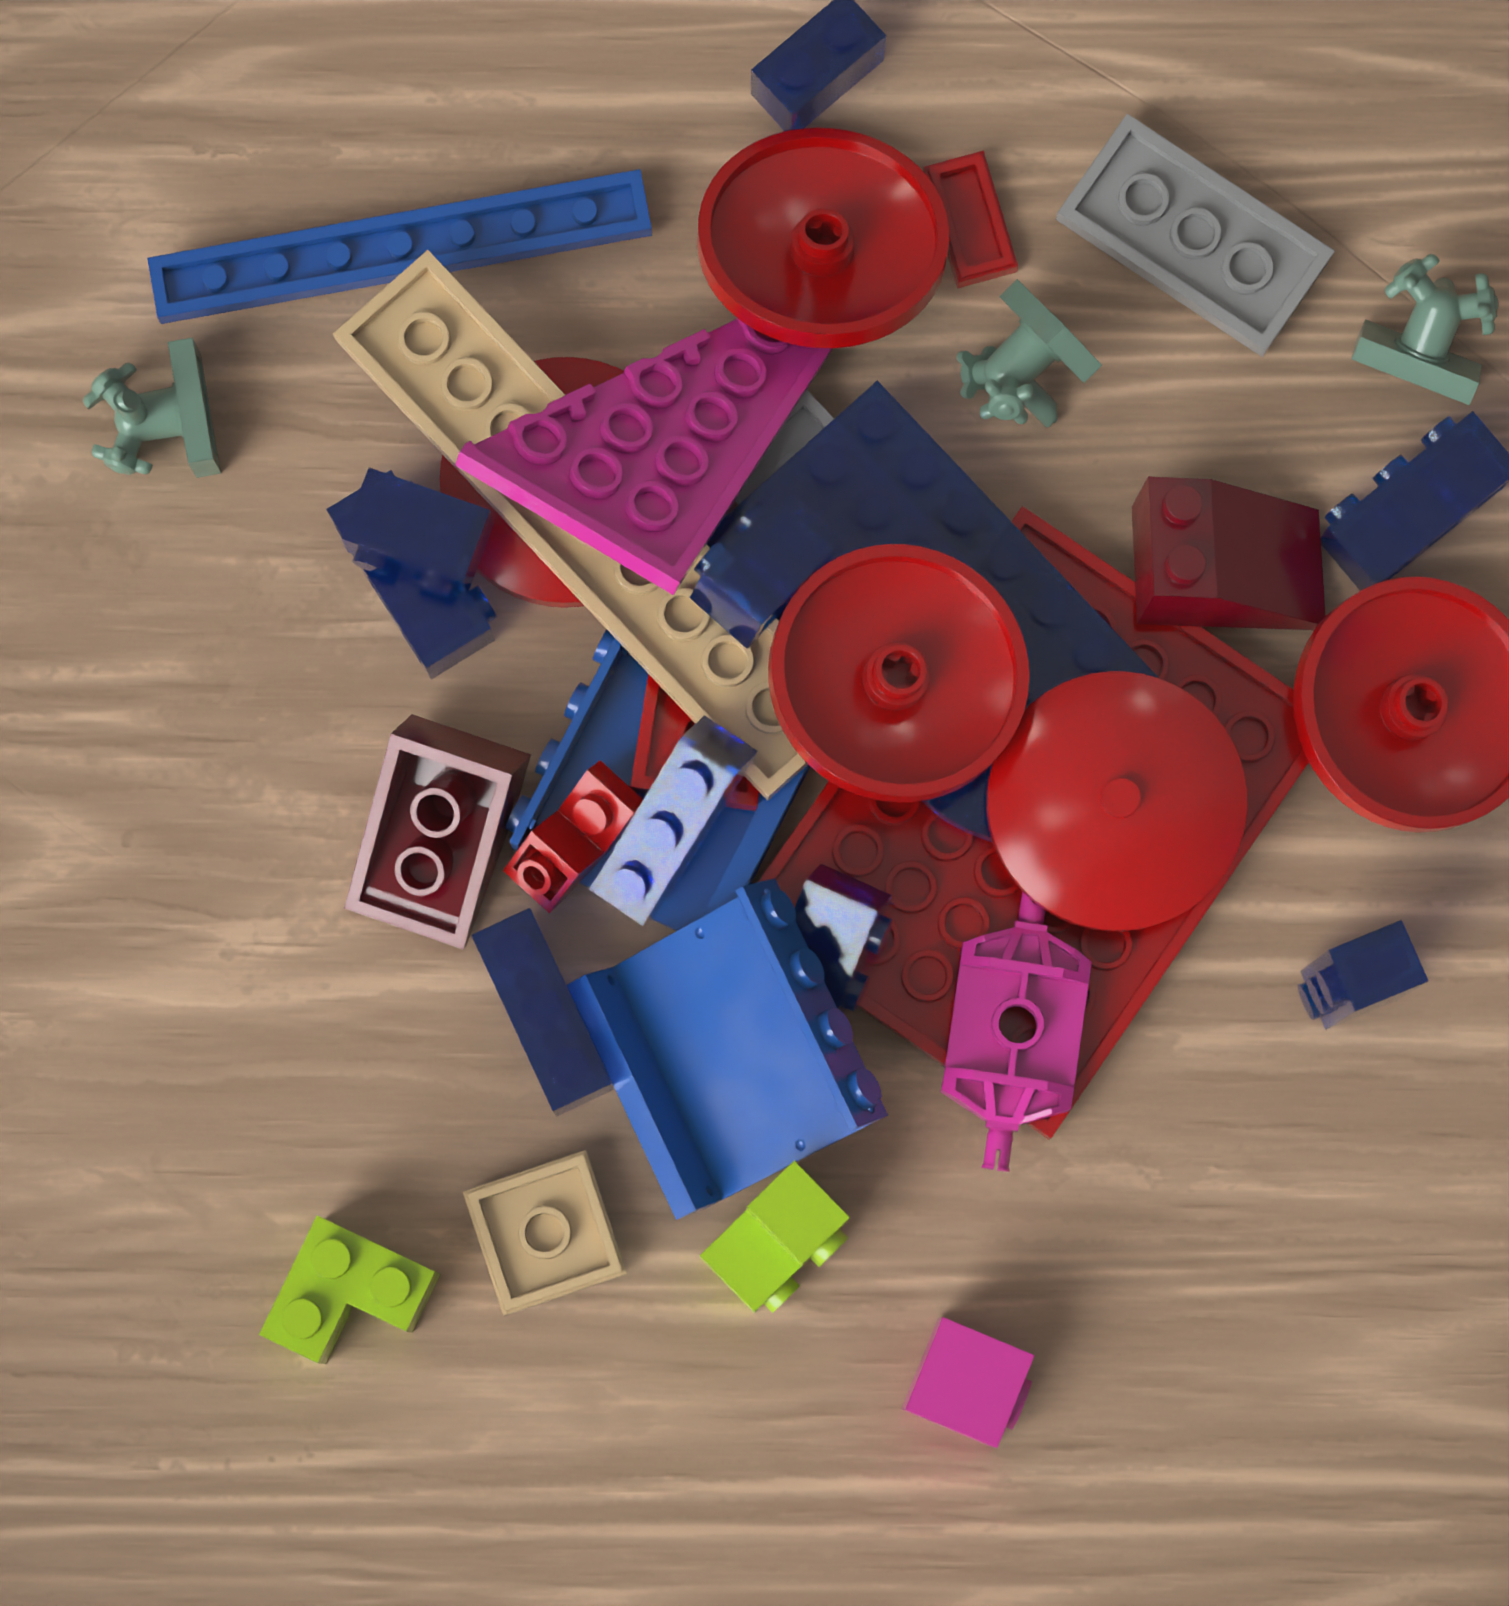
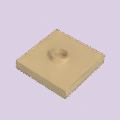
M586 1150L463 1192L503 1316L627 1275Z

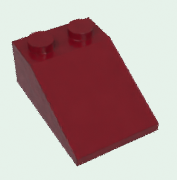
M1148 476L1131 507L1137 624L1315 630L1317 625L1326 616L1319 509L1213 479Z
M411 714L390 734L344 909L464 949L469 941L507 836L506 824L519 799L531 754Z

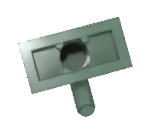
M1429 254L1422 260L1415 258L1402 265L1395 273L1393 282L1385 287V293L1389 299L1401 291L1407 290L1416 301L1403 332H1397L1365 319L1355 342L1352 360L1470 405L1480 383L1482 364L1451 353L1449 350L1461 320L1480 318L1483 335H1490L1494 332V320L1497 317V309L1499 307L1498 298L1495 295L1494 288L1489 286V279L1486 274H1475L1476 293L1458 295L1455 293V285L1450 279L1443 277L1433 283L1426 274L1440 262L1436 255Z
M1017 279L999 297L1020 318L1018 322L1021 325L997 349L994 346H987L980 355H972L969 351L958 352L956 358L962 365L960 375L964 383L960 394L965 399H971L977 390H986L990 395L989 403L980 407V417L984 420L996 417L1001 420L1014 419L1020 425L1025 424L1028 420V413L1024 409L1025 406L1048 428L1057 422V405L1055 400L1035 379L1056 360L1058 363L1062 361L1085 383L1102 364Z
M193 337L168 342L174 378L172 387L137 394L124 384L137 370L131 363H125L119 369L109 368L99 374L92 382L91 391L83 398L84 405L91 409L100 401L106 400L115 411L114 423L118 435L113 448H105L94 444L91 452L93 457L103 460L105 466L120 474L131 475L135 472L148 474L153 465L136 458L141 443L182 436L188 464L196 478L221 474L202 357Z

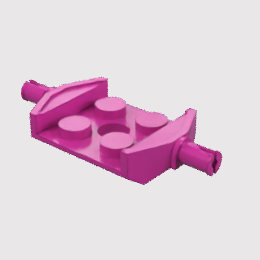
M1023 891L1019 921H1015L1013 928L976 937L963 942L961 946L959 974L945 1070L940 1090L942 1094L986 1122L985 1127L989 1128V1132L987 1133L984 1161L981 1168L994 1169L996 1152L998 1150L997 1171L1001 1172L1010 1171L1009 1163L1013 1132H1018L1019 1126L1071 1110L1092 963L1078 950L1047 932L1048 926L1043 925L1045 910L1036 903L1034 904ZM1011 1007L1027 1009L1033 1015L1036 1022L1034 1036L1023 1043H1013L1007 1040L999 1029V1019L1002 1012Z

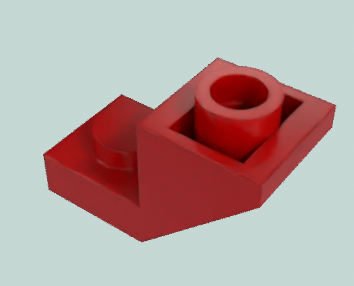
M599 760L585 772L560 808L530 832L503 869V872L548 913H551L619 841L647 802Z

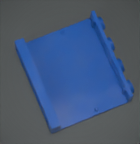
M608 630L603 634L593 656V661L601 665L590 686L580 682L567 704L564 717L572 721L561 742L551 738L538 760L535 773L543 776L532 798L521 795L507 821L505 829L513 832L510 844L514 851L519 849L533 829L560 808L585 772L599 760L629 787L631 785L648 673ZM809 764L805 766L768 801L759 792L756 811L637 793L647 804L619 841L584 877L580 884L674 931L680 930L737 898L738 895L735 890L752 884L811 766Z
M775 878L740 887L735 890L738 897L619 964L611 968L585 974L566 985L676 1220L711 1207L787 1168L794 1160L799 1162L888 1116L881 1101L882 1095L879 1083L875 1076L866 1069L852 1040L853 1031L851 1024L844 1013L837 1009L824 982L823 966L817 955L808 948L795 921L796 912L793 903L787 894L781 891Z

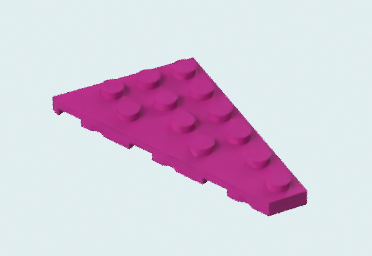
M737 318L708 333L703 329L663 348L657 357L642 358L626 366L624 373L595 387L588 384L548 403L542 412L525 414L509 422L507 429L476 444H473L472 441L466 442L459 452L455 466L674 595L834 348H811L782 342L754 330Z

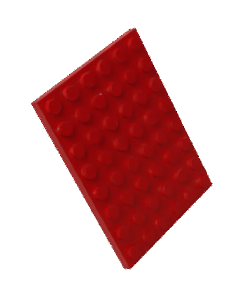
M1022 506L976 572L982 575L1003 597L1021 629L1028 654L1030 676L1025 709L1033 701L1057 685L1092 673L1126 671L1160 678L1190 693L1202 702L1220 721L1232 739L1241 759L1247 787L1246 824L1236 856L1217 886L1191 909L1158 925L1130 931L1089 929L1059 919L1045 911L1043 925L1048 926L1047 932L1075 948L1092 961L1071 1105L1072 1109L1309 761L1303 751L1296 728L1293 707L1294 689L1201 626L1137 624L1135 582ZM991 766L972 782L956 791L941 797L916 802L874 800L849 792L828 781L758 882L775 878L781 891L785 892L792 901L796 912L795 921L808 948L817 955L823 966L824 982L827 987L945 1068L963 942L985 934L1013 928L1015 921H1019L1022 890L1015 884L1001 863L988 827L986 792ZM1011 1007L1002 1012L999 1019V1029L1007 1040L1013 1043H1023L1034 1036L1036 1022L1033 1015L1027 1009ZM1070 1111L1026 1125L1050 1140Z

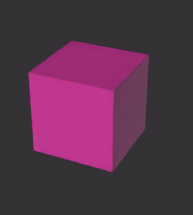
M938 1318L901 1409L987 1446L998 1448L1005 1428L1013 1430L1025 1404L1032 1381L1026 1379L1035 1355L947 1318Z

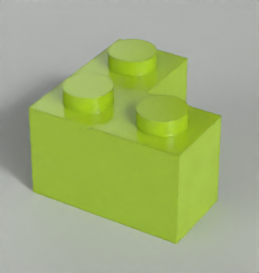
M794 1160L747 1206V1210L700 1255V1258L753 1313L763 1304L773 1313L800 1287L792 1276L809 1259L820 1267L847 1241L849 1237L841 1228L848 1222L850 1217Z
M317 1215L259 1335L316 1363L326 1364L353 1307L406 1332L413 1333L441 1274Z

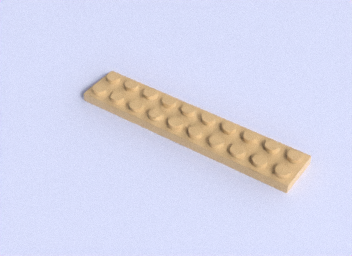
M429 250L424 252L333 333L338 344L767 801L808 765L784 734L771 701L768 683V662L773 635L779 620L708 545L705 546L676 593L672 595L455 466L459 452L466 442L472 441L473 444L487 439L507 429L510 421L525 414L542 412L548 403L565 396V394Z

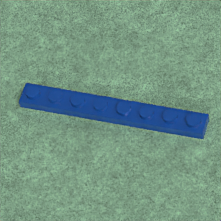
M641 169L148 257L147 260L157 318L160 324L391 283L427 250L449 272L648 237L652 236V227Z

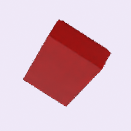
M984 150L924 166L923 172L936 187L947 213L949 223L947 255L957 289L1016 273L1018 270L1017 259Z

